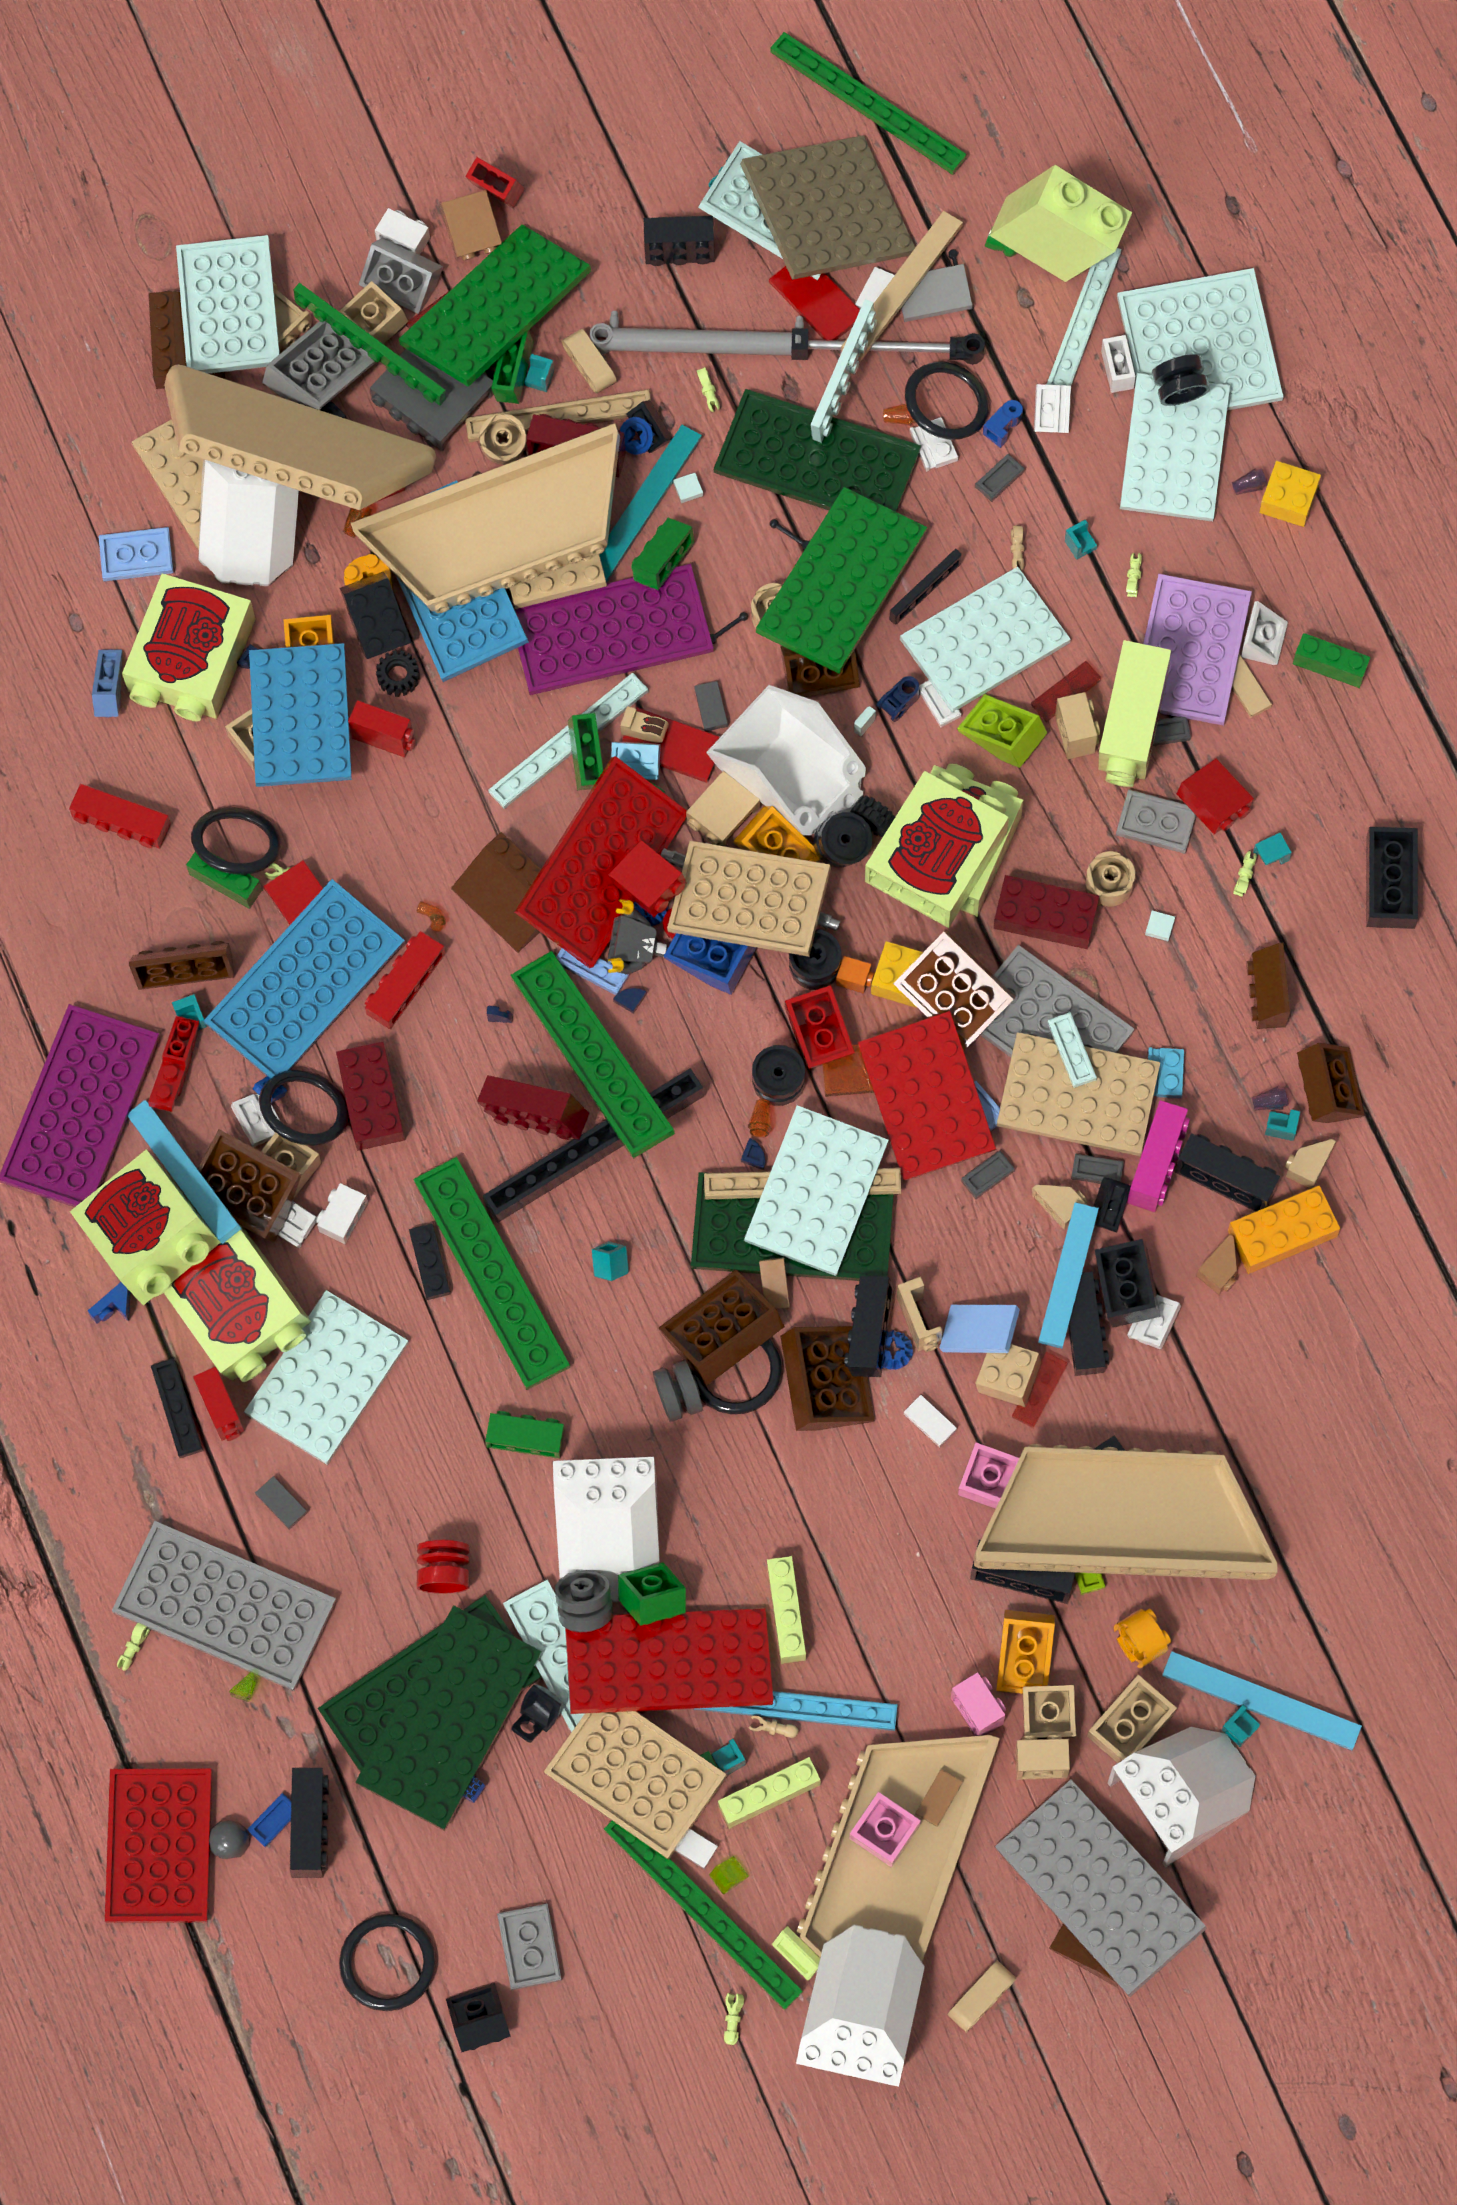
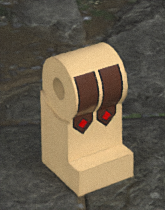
M627 706L620 726L621 734L654 743H662L669 724L662 718L651 717L650 715L637 712L635 708Z

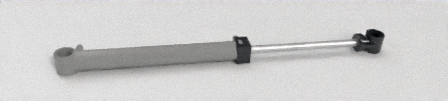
M612 311L609 325L599 323L590 330V339L600 354H607L610 351L784 355L791 356V360H808V349L841 350V346L845 342L836 340H808V329H804L802 316L796 317L795 328H792V332L619 328L618 312ZM972 333L965 337H950V344L875 342L869 351L949 353V360H964L966 363L973 365L982 361L985 342L982 336ZM599 337H606V338H607V339L604 340V341H599V340H597V338H599ZM976 347L978 350L970 351L968 348Z

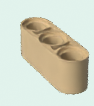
M583 329L561 340L565 351L596 394L617 382L613 371Z
M997 1960L947 2015L967 2033L1017 1978Z

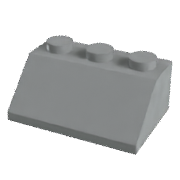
M382 237L371 244L358 285L365 288L372 281L395 303L419 314L435 290L443 266Z

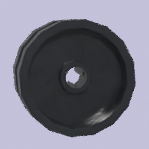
M1192 354L1176 357L1159 364L1152 370L1154 383L1160 386L1158 396L1162 405L1175 406L1188 403L1204 396L1210 391L1208 378L1202 374L1204 365L1199 355Z
M842 812L825 819L818 825L814 834L813 845L817 856L824 863L829 864L831 867L844 868L860 862L868 855L872 846V833L869 825L862 817L854 813Z
M816 929L809 956L789 953V971L792 978L800 986L809 990H818L830 986L836 981L841 965V947L838 940L832 934Z
M773 1045L764 1048L756 1056L752 1064V1085L756 1095L763 1102L773 1106H784L794 1102L801 1095L805 1087V1065L802 1057L794 1049L785 1045Z

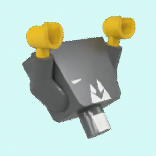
M620 899L619 902L622 903L623 908L616 909V913L624 914V916L621 915L614 918L607 963L612 964L613 967L608 969V973L617 972L628 975L641 970L645 964L650 963L653 955L664 957L667 945L666 943L655 941L656 929L651 927L650 922L634 908L632 901Z

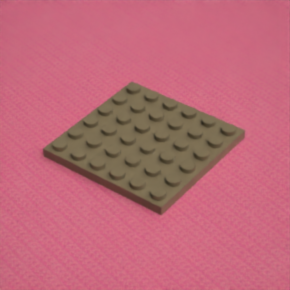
M864 135L742 159L740 163L792 280L910 256L915 249L914 243Z

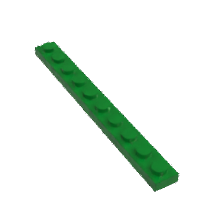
M783 32L771 46L770 52L950 174L953 175L966 160V153L787 33Z
M611 1821L604 1828V1831L784 2011L803 1993L671 1859H666L614 1821Z

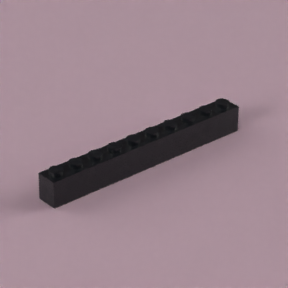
M690 1068L649 1094L666 1119L704 1097V1088ZM606 1119L583 1133L580 1139L570 1141L483 1195L484 1203L496 1222L499 1223L624 1145Z

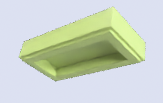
M787 1926L775 1939L772 1946L807 1980H810L818 1970L820 1958Z

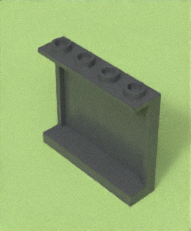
M405 349L400 354V357L444 388L446 400L441 406L435 402H429L424 398L422 392L416 388L411 389L406 385L403 378L399 375H392L388 370L370 387L371 400L379 408L384 407L387 409L391 417L396 421H403L413 434H420L424 437L425 442L430 447H437L443 451L445 440L486 396L490 399L494 395L491 389L493 380L482 374L467 387Z

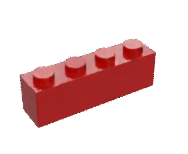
M83 784L79 785L69 807L70 813L76 822L93 824L98 830L103 832H115L120 838L125 840H137L142 846L147 848L156 847L160 849L171 825L169 816Z
M421 931L416 937L412 936L406 945L407 950L403 955L397 956L392 965L394 968L389 974H385L381 978L378 990L375 994L371 993L365 1001L366 1014L390 1030L446 954L442 944Z

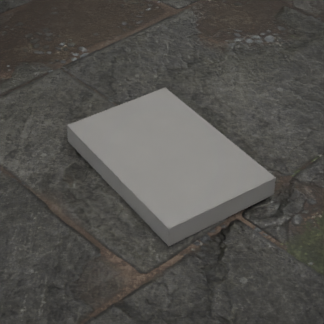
M964 264L928 271L901 307L904 322L973 309Z
M1128 789L1116 836L1185 854L1196 815L1186 804Z
M548 1904L498 1913L511 1990L562 1981Z

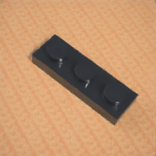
M433 1223L409 1229L426 1300L450 1295Z

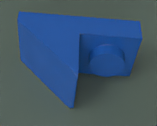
M120 1282L88 1310L90 1317L96 1324L100 1321L104 1322L112 1316L113 1310L116 1308L129 1321L131 1292Z

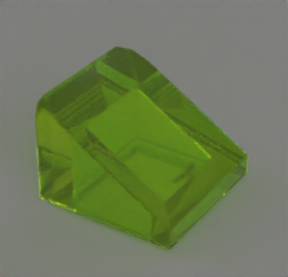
M250 1672L229 1691L231 1697L249 1702L257 1682L255 1674Z
M734 1856L716 1866L709 1874L722 1894H726L749 1877Z

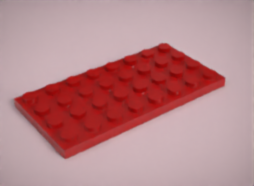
M616 756L612 757L514 913L585 966L593 968L611 939L614 918L621 915L624 916V914L616 913V909L623 908L619 900L634 902L612 883L608 874L641 840L661 856L663 849L668 848L686 819L687 810Z
M766 1608L686 1612L672 1618L662 1619L641 1626L631 1614L613 1615L609 1623L593 1631L576 1632L565 1628L570 1714L773 1705Z

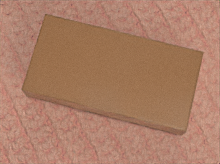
M784 1257L759 1260L763 1296L776 1309L790 1307Z
M940 1769L915 1815L938 1827L963 1782Z

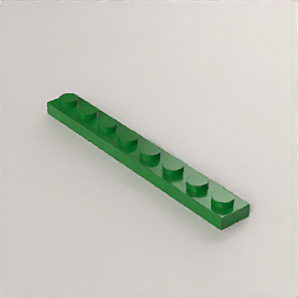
M298 283L293 289L295 302L301 308H308L320 322L325 321L331 325L332 330L336 334L346 336L357 349L362 348L373 361L377 363L380 361L384 364L392 375H399L403 378L406 385L411 389L416 388L422 392L426 400L431 403L435 402L439 406L446 400L444 388L308 288Z

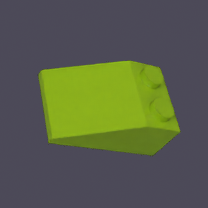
M986 694L983 695L957 728L958 732L1001 761L1018 768L1024 764L1047 734L1039 715Z

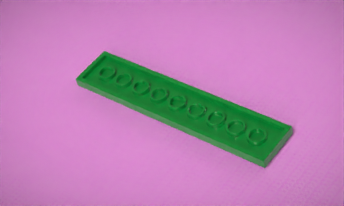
M552 951L510 975L518 990L633 1159L675 1134L673 1127Z
M455 1157L414 1178L417 1189L526 1390L569 1369V1362L458 1158Z

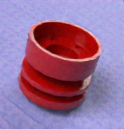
M442 1539L425 1541L417 1545V1553L420 1554L417 1557V1563L426 1566L417 1571L416 1587L418 1590L428 1593L449 1594L469 1589V1571L461 1568V1566L470 1563L469 1557L466 1556L470 1553L469 1544Z

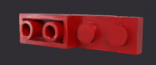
M176 1016L162 1054V1064L148 1101L149 1107L173 1111L187 1076L198 1034L199 1021Z

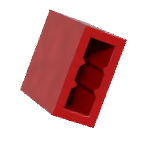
M476 157L465 176L473 185L483 191L486 190L488 194L512 208L515 207L525 190L516 179Z
M357 700L348 720L352 739L405 758L407 752L412 751L416 740L413 735L414 729H412L411 720Z
M1217 758L1185 779L1176 793L1214 835L1220 830H1228L1237 818H1245L1251 812L1250 806L1254 801V798Z
M642 840L608 874L612 883L653 917L663 912L670 900L675 895H679L687 884L683 874Z
M216 1366L193 1376L221 1441L225 1439L231 1441L238 1438L244 1429Z

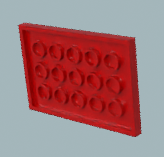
M950 1011L858 1042L903 1181L997 1150Z
M211 1768L110 1769L105 1895L106 1923L208 1922L209 1835L211 1831L212 1797Z

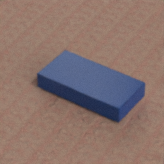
M282 1793L247 1829L265 1848L291 1822V1800Z

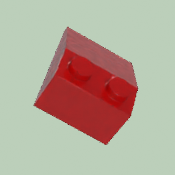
M831 985L785 1000L784 1007L808 1069L855 1054Z

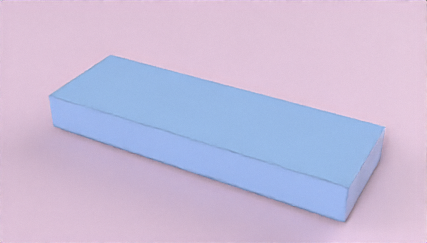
M561 948L556 957L563 968L614 995L621 991L629 977V974L608 973V969L613 967L612 964L600 958L593 968H588L563 948Z

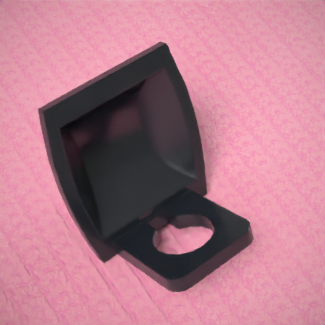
M534 1684L522 1701L520 1709L522 1716L513 1724L511 1730L525 1741L531 1743L543 1730L547 1732L556 1722L562 1705L560 1699L545 1687ZM529 1722L533 1723L534 1732H524L521 1729V1725L528 1724Z

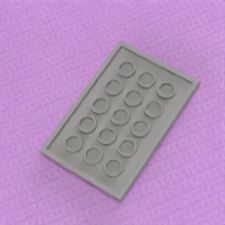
M1018 945L994 974L1016 997L980 1035L1009 1057H1012L1017 1032L1054 1040L1047 1021L1071 1012L1085 1047L1118 1053L1135 1029Z

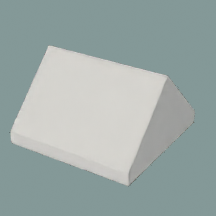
M1259 601L1254 602L1241 657L1277 665L1288 622Z

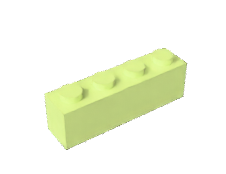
M792 1556L768 1559L767 1569L781 1664L805 1661L806 1652Z
M810 1757L718 1800V1807L730 1829L820 1786L821 1780Z

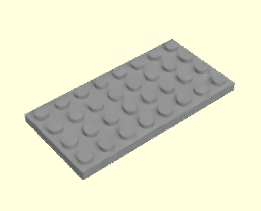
M154 1521L112 1612L295 1691L337 1600L334 1597Z
M1072 1780L1068 1781L995 1846L997 1851L1129 1997L1207 1929L1204 1923Z

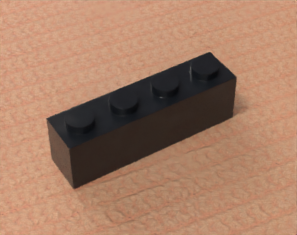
M1093 1271L1083 1272L1081 1275L1068 1325L1075 1376L1104 1373L1105 1365H1109L1108 1350H1103L1102 1341H1106L1105 1327H1100L1099 1317H1103L1101 1302L1097 1303L1096 1294L1100 1293L1099 1281L1093 1278Z
M860 1276L859 1284L855 1286V1299L857 1301L856 1307H853L851 1311L853 1328L848 1332L850 1349L845 1354V1366L848 1367L852 1376L881 1377L894 1291V1286L889 1277Z

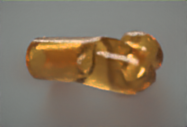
M420 901L417 913L430 917L432 921L430 927L432 930L442 931L443 925L446 924L442 910L439 907Z

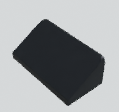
M650 400L642 401L626 413L628 418H644L647 423L652 425L651 429L655 435L652 440L653 445L648 449L649 453L654 452L672 440L673 437ZM643 431L637 432V434L639 435V437H640V435L642 434Z
M1104 1177L1102 1179L1093 1206L1099 1208L1094 1226L1117 1233L1128 1200L1130 1185L1111 1178Z

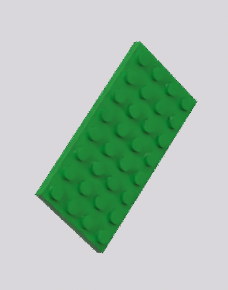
M521 224L501 245L492 251L399 338V343L402 347L469 387L591 272V266Z
M844 487L757 625L755 633L840 674L926 534L927 527Z

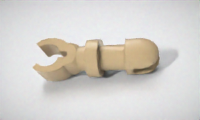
M1013 526V529H1011L1013 545L1010 546L1011 553H1013L1012 568H1017L1018 564L1019 569L1022 571L1024 568V559L1022 558V553L1024 552V545H1022L1023 527Z
M752 1716L751 1718L758 1719L763 1726L758 1728L748 1727L753 1731H769L770 1735L778 1733L790 1738L798 1735V1728L794 1725L777 1723L778 1720L766 1721L759 1716Z

